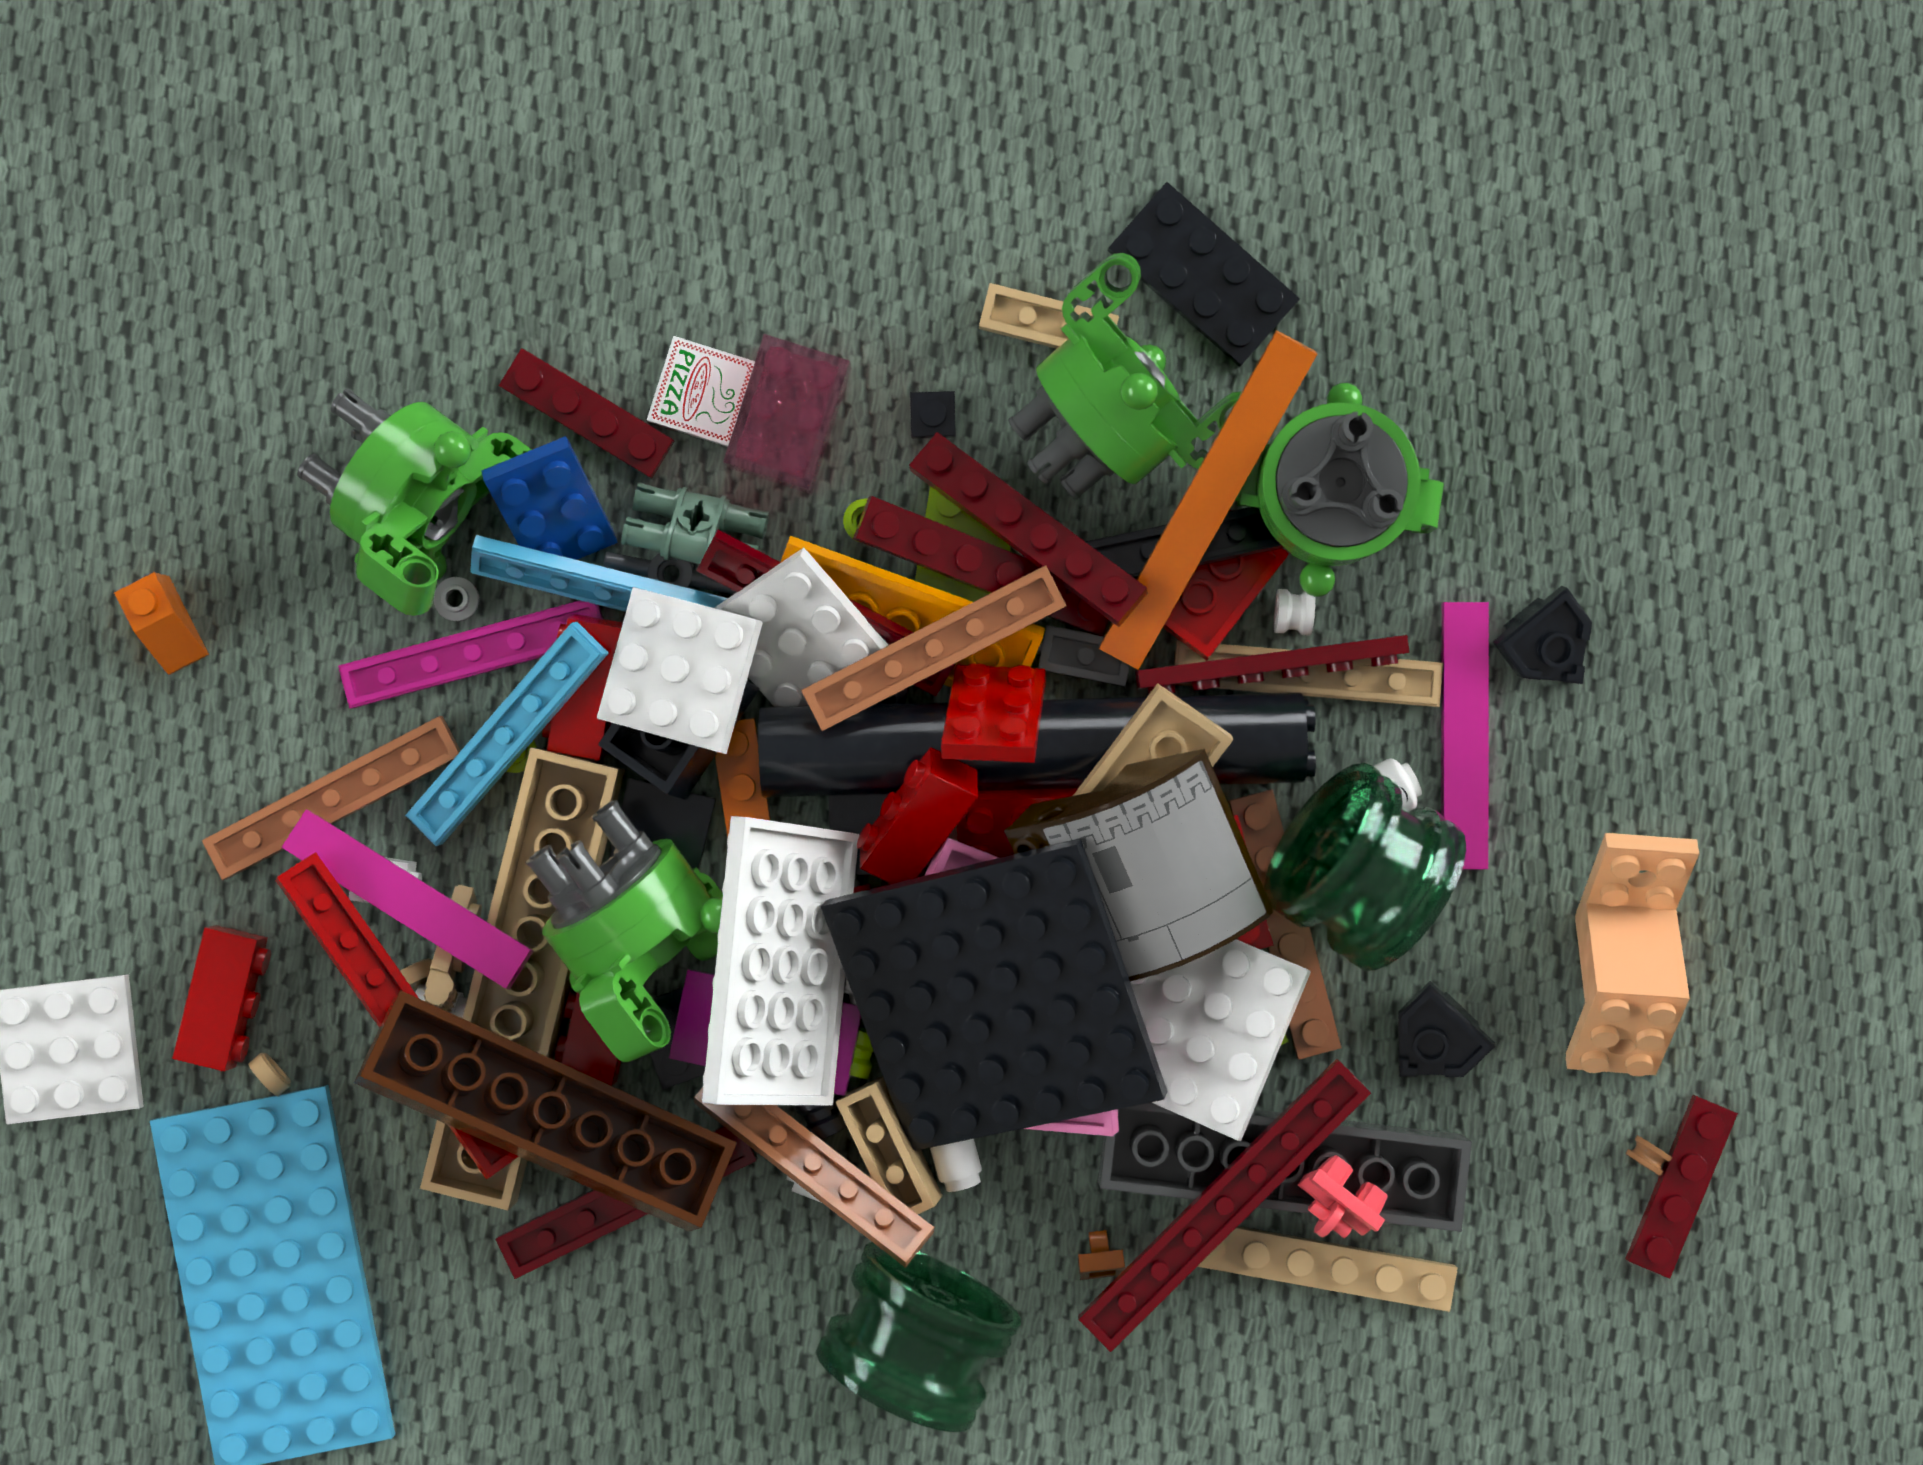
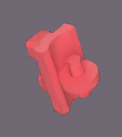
M1337 1155L1329 1157L1317 1170L1304 1174L1298 1183L1301 1189L1315 1199L1308 1208V1211L1319 1219L1314 1232L1321 1238H1324L1334 1230L1341 1237L1346 1238L1352 1229L1361 1236H1364L1371 1229L1375 1232L1378 1231L1385 1221L1379 1214L1388 1197L1387 1194L1370 1182L1363 1183L1355 1195L1345 1189L1343 1185L1353 1172V1169Z

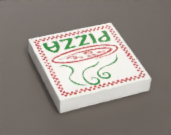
M673 336L647 421L733 449L759 363Z

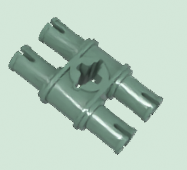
M639 482L637 490H635L632 509L671 518V523L667 522L666 525L654 524L627 516L622 531L621 544L659 552L660 557H664V560L667 561L674 558L700 564L718 529L724 533L726 530L764 539L770 512L732 504L731 499L724 495L718 498L691 492L688 487L678 488L677 491ZM747 544L758 551L760 549L759 545Z

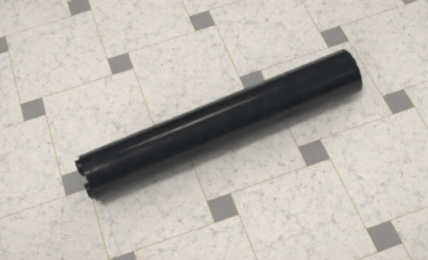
M1302 693L1177 696L1230 733L1234 739L1213 766L1220 785L1303 783L1306 777H1315V751L1309 750L1308 732H1315L1314 705H1309L1308 699H1304ZM1147 697L1043 700L1035 763L956 760L977 770L978 791L1079 788ZM949 702L874 704L823 731L819 727L809 706L760 708L758 753L762 797L897 793L904 783L907 769L914 760L920 761L930 747L941 752V741Z

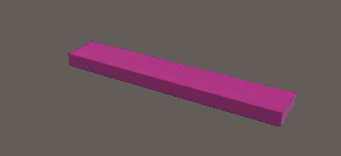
M580 600L338 665L349 709L539 659L556 641L560 624H567L569 617L578 614L603 619L600 605Z
M1443 602L1441 663H1443L1441 684V869H1488L1489 602Z
M307 809L281 847L300 860H304L316 852L340 885L505 989L510 990L534 952L521 942Z

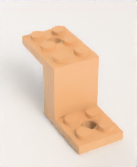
M1605 833L1575 915L1585 1005L1566 1051L1567 1069L1584 1070L1588 1073H1628L1632 1076L1657 1074L1690 999L1676 909L1699 856L1697 839Z

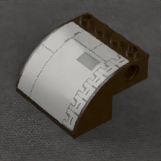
M1205 749L1127 764L1103 790L1031 804L1010 827L1004 830L1014 854L1081 838L1130 982L1160 974L1208 955L1252 930L1273 913V908Z

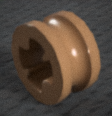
M1637 1135L1634 1139L1636 1147L1632 1150L1628 1149L1625 1154L1661 1176L1663 1173L1661 1170L1662 1163L1670 1162L1672 1157Z

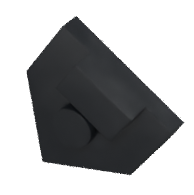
M1561 586L1545 600L1535 599L1503 625L1506 631L1495 639L1493 643L1516 675L1521 678L1583 684L1585 672L1583 661L1586 642L1590 640L1592 621L1569 589Z
M1431 981L1398 1011L1399 1077H1418V1075L1464 1077L1495 1048V1042L1479 1028L1478 1021L1447 992L1443 994Z

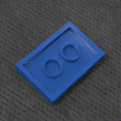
M566 436L481 470L483 480L519 546L577 560L618 543L615 532Z

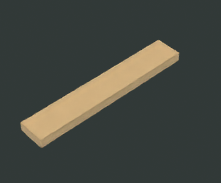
M1180 640L1176 641L1174 666L1206 661ZM1220 644L1207 661L1289 650ZM1368 658L1353 660L1354 669L1327 673L1326 664L1308 666L1309 675L1282 679L1281 670L1264 672L1265 681L1239 685L1237 676L1219 678L1220 687L1214 689L1261 693H1302L1303 696L1440 707L1443 663L1398 659V664L1371 667V660ZM1192 682L1175 684L1178 686L1193 687Z

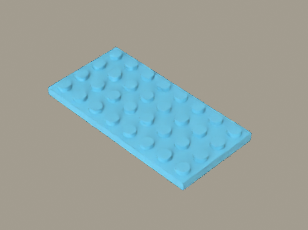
M329 1085L284 1093L278 1097L273 1095L150 1120L215 1465H261L392 1439L395 1436V1430Z

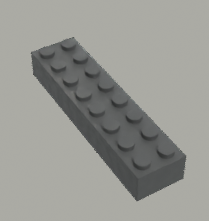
M1152 1102L1118 1109L1119 1131L1114 1136H1103L1098 1172L1100 1189L1195 1200L1281 1112L1254 1109L1242 1140L1237 1141ZM1344 1120L1258 1208L1312 1214L1308 1211V1208L1315 1199L1301 1189L1298 1183L1304 1174L1317 1170L1329 1157L1337 1155L1353 1169V1172L1343 1185L1345 1189L1355 1195L1363 1183L1370 1182L1387 1194L1388 1197L1379 1214L1385 1219L1384 1223L1462 1232L1472 1141L1464 1135Z

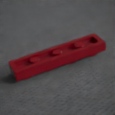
M523 348L520 349L498 385L651 479L675 442L672 438Z
M1692 1095L1668 1153L1672 1159L1670 1162L1664 1163L1663 1173L1657 1180L1625 1259L1669 1279L1671 1278L1738 1113Z

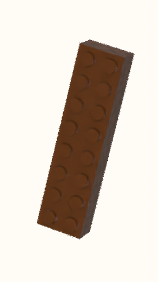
M401 990L393 998L354 1081L355 1084L688 1232L702 1228L737 1144L728 1138Z

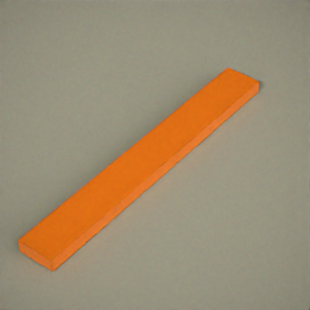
M1277 330L1275 331L1136 579L1147 587L1148 594L1120 627L1114 623L1111 624L1099 646L1100 650L1139 670L1317 356L1315 350Z

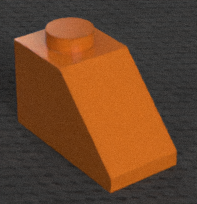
M153 572L114 592L134 633L168 675L209 655L170 576Z

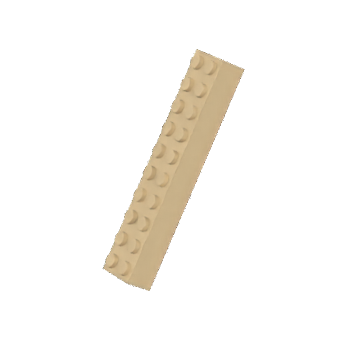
M530 747L487 922L534 952L510 990L505 989L482 973L474 970L463 1019L553 1059L571 989L569 981L570 971L542 935L544 925L556 909L548 899L549 891L531 867H528L526 861L534 853L547 845H551L554 853L558 855L566 847L570 851L572 849L570 845L581 840L584 848L599 867L602 864L608 837L597 822H594L592 816L609 802L618 800L625 769ZM437 1120L420 1189L509 1210L518 1201L528 1160L518 1157L486 1180L450 1127Z

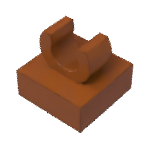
M1107 1230L1089 1232L1090 1253L1078 1255L1080 1280L1118 1276L1125 1269L1123 1249L1109 1251Z

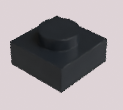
M955 391L910 392L912 439L932 438L936 432L945 438L956 437Z

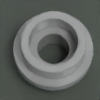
M450 577L442 581L436 588L434 605L438 613L445 619L464 621L476 612L479 605V593L475 585L469 580L462 577ZM458 590L463 595V601L458 607H452L448 601L449 595L453 591Z

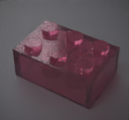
M764 334L723 463L726 467L812 495L852 370L850 361Z

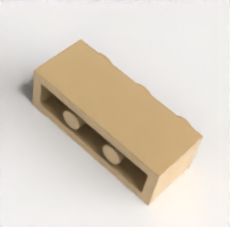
M881 1076L840 1097L836 1101L837 1107L871 1178L917 1214L935 1207L943 1195L922 1151H914L905 1135L884 1077Z

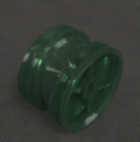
M1358 763L1339 771L1327 780L1296 814L1274 851L1267 870L1264 890L1274 911L1284 915L1286 919L1299 927H1312L1322 923L1327 927V941L1333 951L1364 971H1374L1390 965L1403 956L1434 924L1458 883L1465 861L1466 840L1460 827L1453 822L1445 820L1436 810L1421 807L1408 811L1403 808L1402 791L1398 784L1392 779L1381 775L1380 771L1372 765Z
M873 1242L866 1244L861 1254L862 1263L855 1266L851 1275V1281L860 1295L850 1314H837L830 1318L825 1330L826 1336L820 1339L815 1353L819 1362L842 1385L891 1414L939 1431L954 1433L967 1431L972 1427L976 1419V1410L982 1407L986 1399V1391L982 1383L977 1379L987 1357H1003L1008 1353L1011 1347L1010 1336L1018 1332L1021 1326V1317L1003 1297L963 1271L934 1257L918 1252L905 1268Z

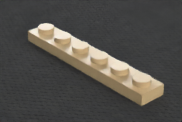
M1239 1226L1197 1266L1448 1312L1451 1309L1458 1269L1452 1264Z

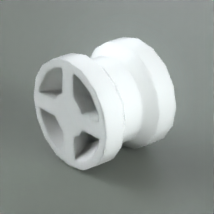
M1277 589L1273 623L1274 633L1284 634L1287 630H1297L1301 635H1311L1315 618V597L1308 595L1305 591L1300 595L1291 594L1287 589Z

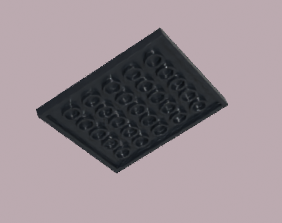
M1081 838L828 899L822 904L823 915L900 1124L914 1151L1165 1099L1168 1091Z

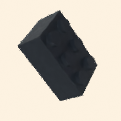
M747 680L735 725L760 689L749 680ZM615 723L611 724L598 744L667 795L684 800L687 799L717 754L713 750Z

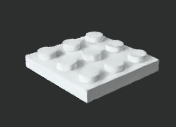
M804 547L714 607L715 609L754 618L763 622L748 678L760 688L759 690L774 707L809 706L801 691L802 689L888 646L886 641L868 623L867 619Z
M633 587L597 719L727 754L763 622L754 618Z
M129 974L0 990V1075L6 1124L144 1107Z

